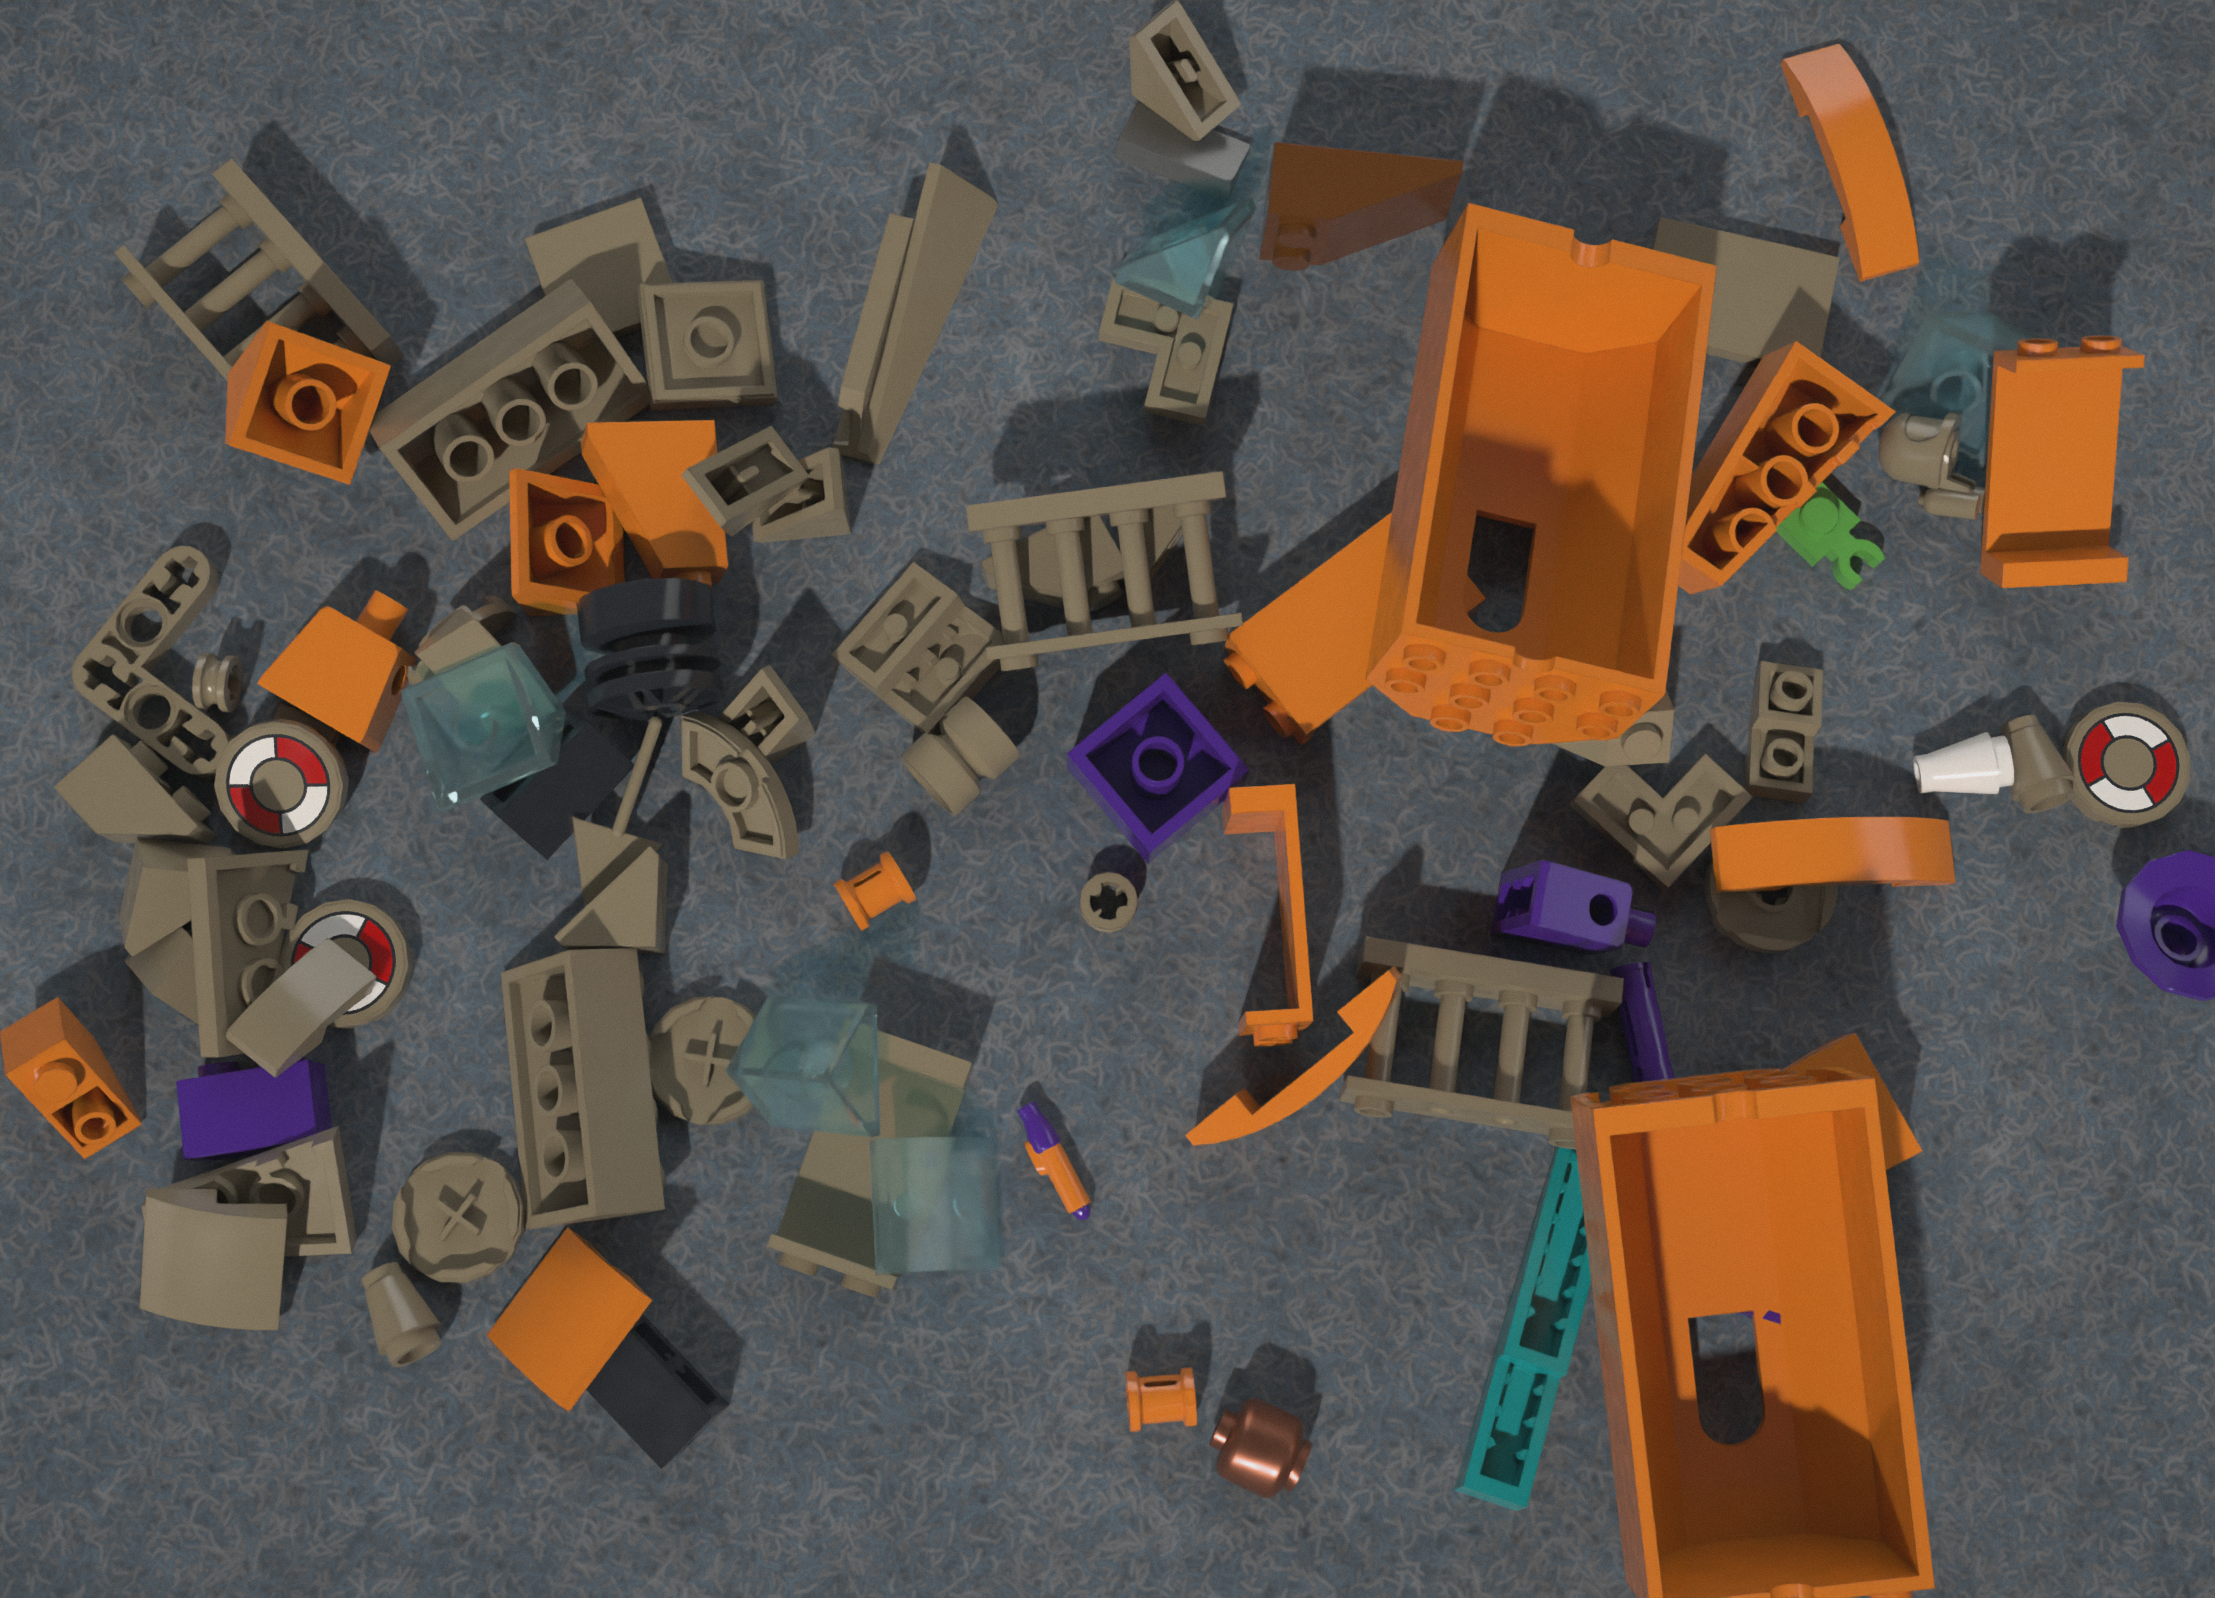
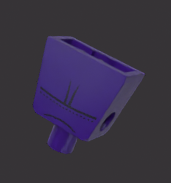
M1539 860L1501 873L1490 935L1586 955H1596L1621 949L1623 943L1643 948L1647 947L1654 935L1656 916L1654 911L1630 906L1633 890L1632 885L1629 883L1557 863Z

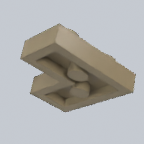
M1113 275L1099 330V341L1157 354L1145 401V413L1204 426L1234 303Z
M1705 753L1663 798L1627 765L1604 767L1569 805L1656 886L1664 891L1711 843L1710 829L1726 826L1753 796Z

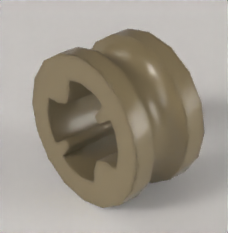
M206 652L200 655L195 665L192 682L193 700L198 709L208 710L214 704H218L222 712L235 711L240 701L244 678L243 665L238 656L227 655L222 661H219L214 653Z
M1105 872L1095 875L1087 881L1081 891L1080 909L1082 917L1089 926L1100 932L1112 933L1122 930L1130 924L1136 913L1138 899L1135 888L1127 878L1118 873ZM1104 886L1116 887L1115 896L1118 897L1123 893L1127 900V906L1117 908L1116 916L1111 920L1102 919L1100 917L1102 910L1098 909L1096 912H1093L1090 905V899L1099 898L1101 889Z

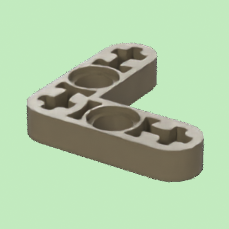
M177 546L167 550L158 558L78 655L72 668V680L75 688L82 696L178 768L198 779L212 780L216 776L217 761L230 740L233 739L232 735L151 674L152 670L211 600L218 588L219 574L215 564L201 551L191 546ZM181 565L189 570L195 567L193 572L200 579L193 588L185 584L179 586L180 581L174 576V573ZM158 590L180 605L175 613L163 602L153 597ZM148 610L157 611L162 618V629L158 636L148 642H136L131 634V625L135 617ZM100 664L108 668L113 666V674L133 689L123 697L105 684L101 683L97 686L99 679L93 672ZM140 678H142L143 681L140 684H138ZM156 696L165 697L171 707L167 722L156 729H145L139 719L142 705L150 698ZM191 714L192 719L187 721L188 716ZM183 728H186L192 734L205 741L210 740L215 735L211 746L217 753L210 762L199 758L192 763L197 753L193 748L176 737ZM171 740L170 746L167 747L166 743Z

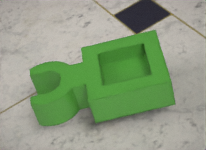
M1821 482L1816 487L1817 491L1800 508H1796L1776 527V532L1812 567L1826 556L1832 562V571L1835 579L1843 587L1852 590L1863 579L1852 570L1850 558L1853 556L1861 557L1874 569L1885 557L1875 543L1865 539L1856 540L1849 533L1861 519Z

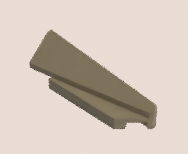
M929 162L915 221L912 218L889 213L840 389L838 406L842 407L843 411L832 448L839 449L840 456L870 464H880L997 210L998 204L995 199L940 164Z

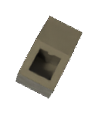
M112 734L54 786L56 791L96 834L116 843H135L136 837L208 845L217 836L203 821L211 814L208 808L185 786H182L177 791L170 786L161 776L169 767L142 740L133 746Z

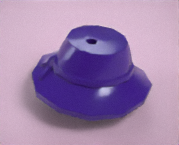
M2186 850L2148 861L2123 888L2120 896L2116 927L2131 962L2162 991L2203 1002L2214 999L2215 857Z

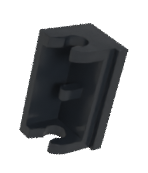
M567 705L483 794L480 800L548 860L574 832L572 817L586 820L633 769L634 764L586 719Z
M644 1314L640 1316L586 1389L661 1469L667 1466L679 1453L681 1454L730 1405Z

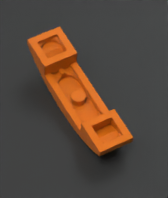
M1840 44L1783 59L1780 64L1799 116H1809L1846 219L1841 224L1840 229L1859 281H1865L1917 266L1920 262L1917 238L1903 175L1884 120L1857 66Z
M1838 817L1719 826L1710 829L1716 893L1776 891L1785 887L1892 883V887L1950 885L1956 883L1948 820L1918 817Z
M1395 966L1338 1010V1014L1354 1033L1263 1107H1260L1246 1088H1243L1185 1135L1193 1146L1237 1139L1281 1121L1319 1096L1347 1071L1373 1040L1396 998L1403 977Z

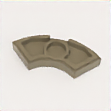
M698 711L681 715L682 777L702 785L721 806L730 823L734 848L781 859H788L799 854L798 833L790 801L778 775L761 751L745 735L721 719Z

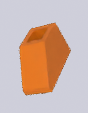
M58 997L0 1031L5 1075L84 1159L142 1125L141 1118L95 1038Z

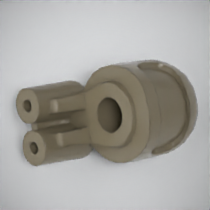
M1949 412L1944 420L1914 416L1913 413H1903L1895 416L1884 428L1878 446V459L1884 472L1892 479L1900 482L1927 486L1928 489L1919 493L1918 503L1923 505L1929 514L1976 520L1978 514L1984 511L1985 488L1976 486L1975 480L1955 472L1963 415Z

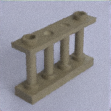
M232 158L212 173L227 193L219 200L222 207L146 268L142 266L124 245L114 252L130 271L121 278L123 283L146 308H149L157 301L226 380H228V372L262 326L224 357L204 336L202 331L277 270L284 274L291 267L305 281L297 288L300 295L268 321L297 331L315 315L319 314L323 318L332 311L345 325L336 333L340 339L334 345L367 357L371 355L375 360L391 366L405 356L388 332ZM254 224L266 237L258 244L261 251L183 312L163 287L237 227L240 226L245 230Z
M1223 471L967 505L966 514L969 534L982 532L984 544L990 543L1004 640V645L985 647L987 661L1000 659L1001 671L1039 666V653L1190 633L1191 645L1229 640L1228 628L1243 626L1242 613L1219 615L1206 514L1212 513L1211 501L1221 500L1226 497ZM1173 506L1174 518H1181L1194 619L1156 624L1143 523L1149 522L1147 510ZM1109 515L1111 527L1117 526L1131 627L1093 633L1079 531L1085 530L1084 518ZM1046 524L1047 535H1054L1068 636L1029 641L1016 540L1022 539L1020 527Z
M1366 936L1358 953L1355 977L1370 979L1371 985L1394 966L1403 977L1385 1021L1368 1046L1364 1078L1348 1075L1340 1088L1339 1101L1353 1103L1354 1112L1365 1116L1388 1118L1392 1117L1393 1110L1548 1135V1143L1550 1145L1566 1149H1576L1570 1096L1587 1092L1593 1025L1600 1022L1601 1017L1608 1018L1621 1004L1624 978ZM1409 986L1434 990V996L1440 999L1429 1088L1390 1082L1401 994L1408 991ZM1473 996L1498 1000V1007L1504 1010L1493 1099L1455 1093L1466 1002H1471ZM1537 1007L1561 1010L1562 1017L1568 1020L1558 1110L1520 1103L1529 1015L1535 1012Z

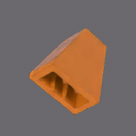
M714 420L587 423L581 441L582 456L653 579L678 578L696 580L707 584L710 589L712 588V583H719L728 567L725 531L719 526L681 476L687 468L717 454Z

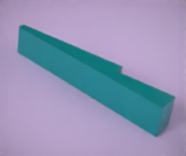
M1555 1147L1454 1487L1455 1491L1514 1511L1525 1509L1528 1506L1560 1379L1566 1376L1591 1284L1576 1149Z

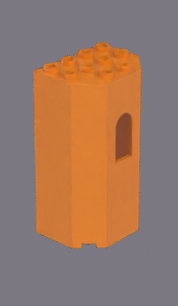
M1471 203L1467 204L1431 267L1366 673V680L1408 714L1430 720V724L1433 727L1443 731L1462 732L1470 729L1492 734V738L1500 744L1520 747L1529 744L1618 739L1665 696L1717 266L1613 239L1606 244L1589 245L1578 241L1574 237V229ZM1476 515L1533 529L1521 617L1517 626L1506 632H1490L1480 628L1470 619L1464 606V592Z
M1840 1067L1806 1069V1076H1799V1071H1781L1780 1068L1751 1069L1616 1085L1609 1087L1610 1101L1602 1103L1599 1100V1092L1570 1096L1625 1578L1637 1598H1852L1869 1596L1870 1598H1913V1591L1935 1589L1875 1078ZM1769 1310L1779 1313L1781 1324L1763 1319V1317ZM1752 1311L1762 1418L1759 1427L1748 1439L1735 1444H1724L1711 1439L1704 1432L1700 1423L1688 1318Z

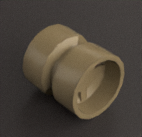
M966 696L951 708L940 721L942 733L940 736L924 733L899 756L904 766L919 784L953 817L961 813L981 794L979 783L981 777L996 779L1021 757L1018 749L995 721L978 704Z

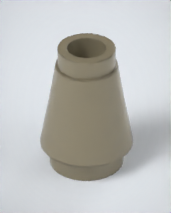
M2036 715L2022 716L2000 727L2001 735L2005 736L2008 741L2013 759L2014 783L2010 786L2012 800L2021 802L2025 813H2038L2055 808L2068 802L2075 796L2071 786L2075 776L2044 728L2040 726Z
M399 1263L384 1264L362 1277L361 1282L365 1289L378 1354L380 1356H387L392 1367H401L416 1362L440 1347L442 1341L437 1331L441 1328V1323L412 1285L406 1274L402 1272Z

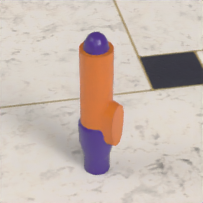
M1033 1101L1017 1110L1024 1124L1028 1139L1024 1143L1028 1155L1041 1176L1048 1174L1068 1213H1072L1079 1220H1087L1091 1213L1089 1206L1091 1200L1060 1144V1138L1054 1127L1041 1113L1036 1101Z

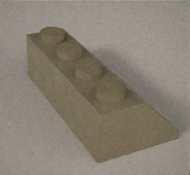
M571 278L374 414L369 431L382 453L450 539L455 541L510 502L509 471L519 468L544 474L552 473L581 453V441L587 423L625 422L650 404L647 382L595 307ZM595 334L598 339L584 342Z
M637 948L567 950L501 972L526 1230L627 1217L665 1209L663 1196L665 1174L659 1159L656 1131L658 1109L652 1094L649 1066L651 1044L645 1029L642 1001L644 979L639 970Z

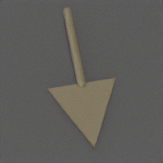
M658 716L652 717L649 721L613 828L572 817L584 908L649 846L656 852L663 845L662 843L625 832L662 726V719Z

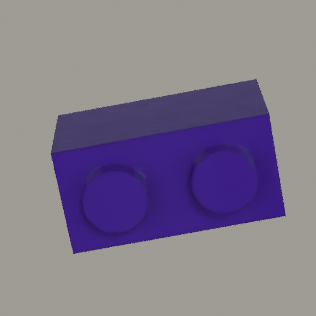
M304 1057L276 1078L262 1067L239 1071L238 1062H219L197 1067V1078L176 1081L184 1160L209 1162L259 1154L332 1128L325 1064L304 1060Z

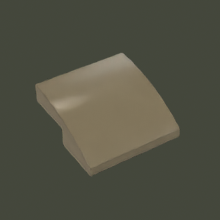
M913 562L832 653V657L922 734L929 733L940 736L942 734L940 721L944 718V715L965 696L972 700L1001 667L1000 659L987 661L985 647L1004 645L1003 633L966 607L957 593Z
M146 1188L140 1309L164 1317L200 1325L245 1330H278L287 1227V1204H217V1189Z

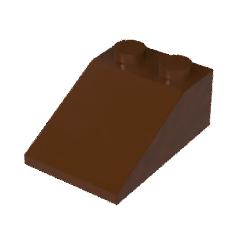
M1275 142L1265 192L1259 259L1270 260L1275 267L1283 270H1304L1309 267V264L1322 265L1445 221L1463 173L1464 161Z

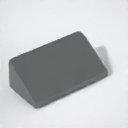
M1138 102L1118 138L1116 159L1229 201L1250 151L1251 144L1211 130L1201 140L1193 141L1145 104Z

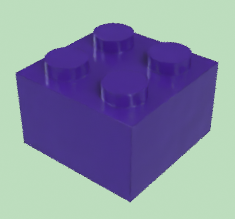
M1167 673L1163 674L1067 753V769L1147 864L1224 802L1229 788L1242 787L1250 771Z

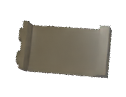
M848 1020L839 1043L843 1048L840 1060L778 1233L771 1234L767 1247L782 1252L778 1262L779 1265L814 1277L817 1274L819 1265L844 1273L840 1286L878 1298L881 1287L891 1290L897 1289L974 1066L972 1062Z

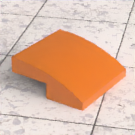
M567 1227L487 1333V1337L530 1381L560 1407L570 1412L652 1302V1299L630 1276L610 1264L585 1238Z

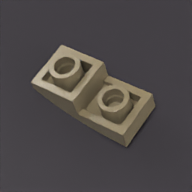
M1760 661L1757 666L1751 703L1743 788L1751 796L1805 804L1812 795L1814 736L1822 726L1823 670Z
M326 938L283 973L241 1014L227 1030L226 1039L276 1078L322 1043L328 1025L372 993L377 976L332 940Z

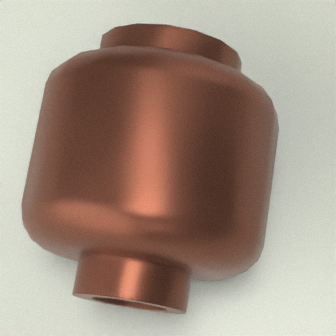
M1250 1398L1241 1405L1237 1414L1224 1409L1212 1434L1209 1446L1220 1451L1216 1462V1469L1220 1477L1262 1498L1268 1499L1278 1494L1282 1488L1289 1492L1294 1489L1309 1457L1312 1442L1304 1439L1305 1425L1300 1418L1259 1398Z

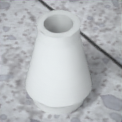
M1984 732L1934 752L1913 757V769L1919 793L1935 791L1998 794L2000 787L2012 786L2014 783L2013 759L2005 736L1990 737L1988 732Z

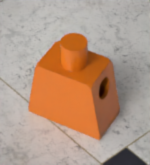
M377 590L374 591L356 621L329 606H325L318 611L265 671L257 684L377 753L409 682L406 675L408 666L416 665V658L390 642L409 609Z

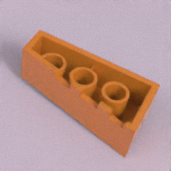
M1797 341L1764 355L1691 476L1678 586L1689 594L1722 586L1777 531L1776 527L1796 508H1800L1817 491L1816 487L1836 467L1843 465L1860 448L1859 444L1874 429L1881 427L1896 411Z

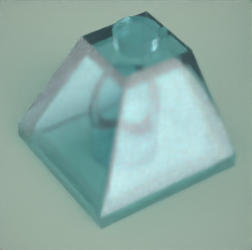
M1930 309L1879 397L1880 401L1896 411L1883 425L1886 426L1895 416L1903 413H1913L1914 416L1944 420L1949 412L1960 413L1963 417L1957 459L1983 470L1987 463L1994 351L2017 350V341L2021 339L2046 338L1991 313Z

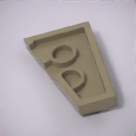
M339 1126L160 1188L217 1189V1204H287L284 1257L352 1254L357 1241ZM145 1199V1201L143 1202V1204H142V1206H141V1207H142V1212H143V1217H144V1222H145V1204H146V1199Z

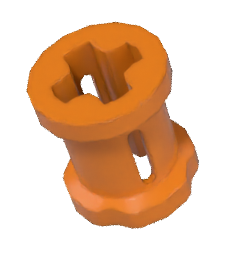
M888 850L880 854V862L848 881L840 879L833 883L861 931L870 927L871 919L899 902L904 901L910 904L917 900L909 883Z
M1191 1367L1181 1368L1179 1374L1139 1377L1136 1371H1125L1130 1432H1140L1143 1424L1183 1421L1186 1427L1197 1426L1195 1385Z

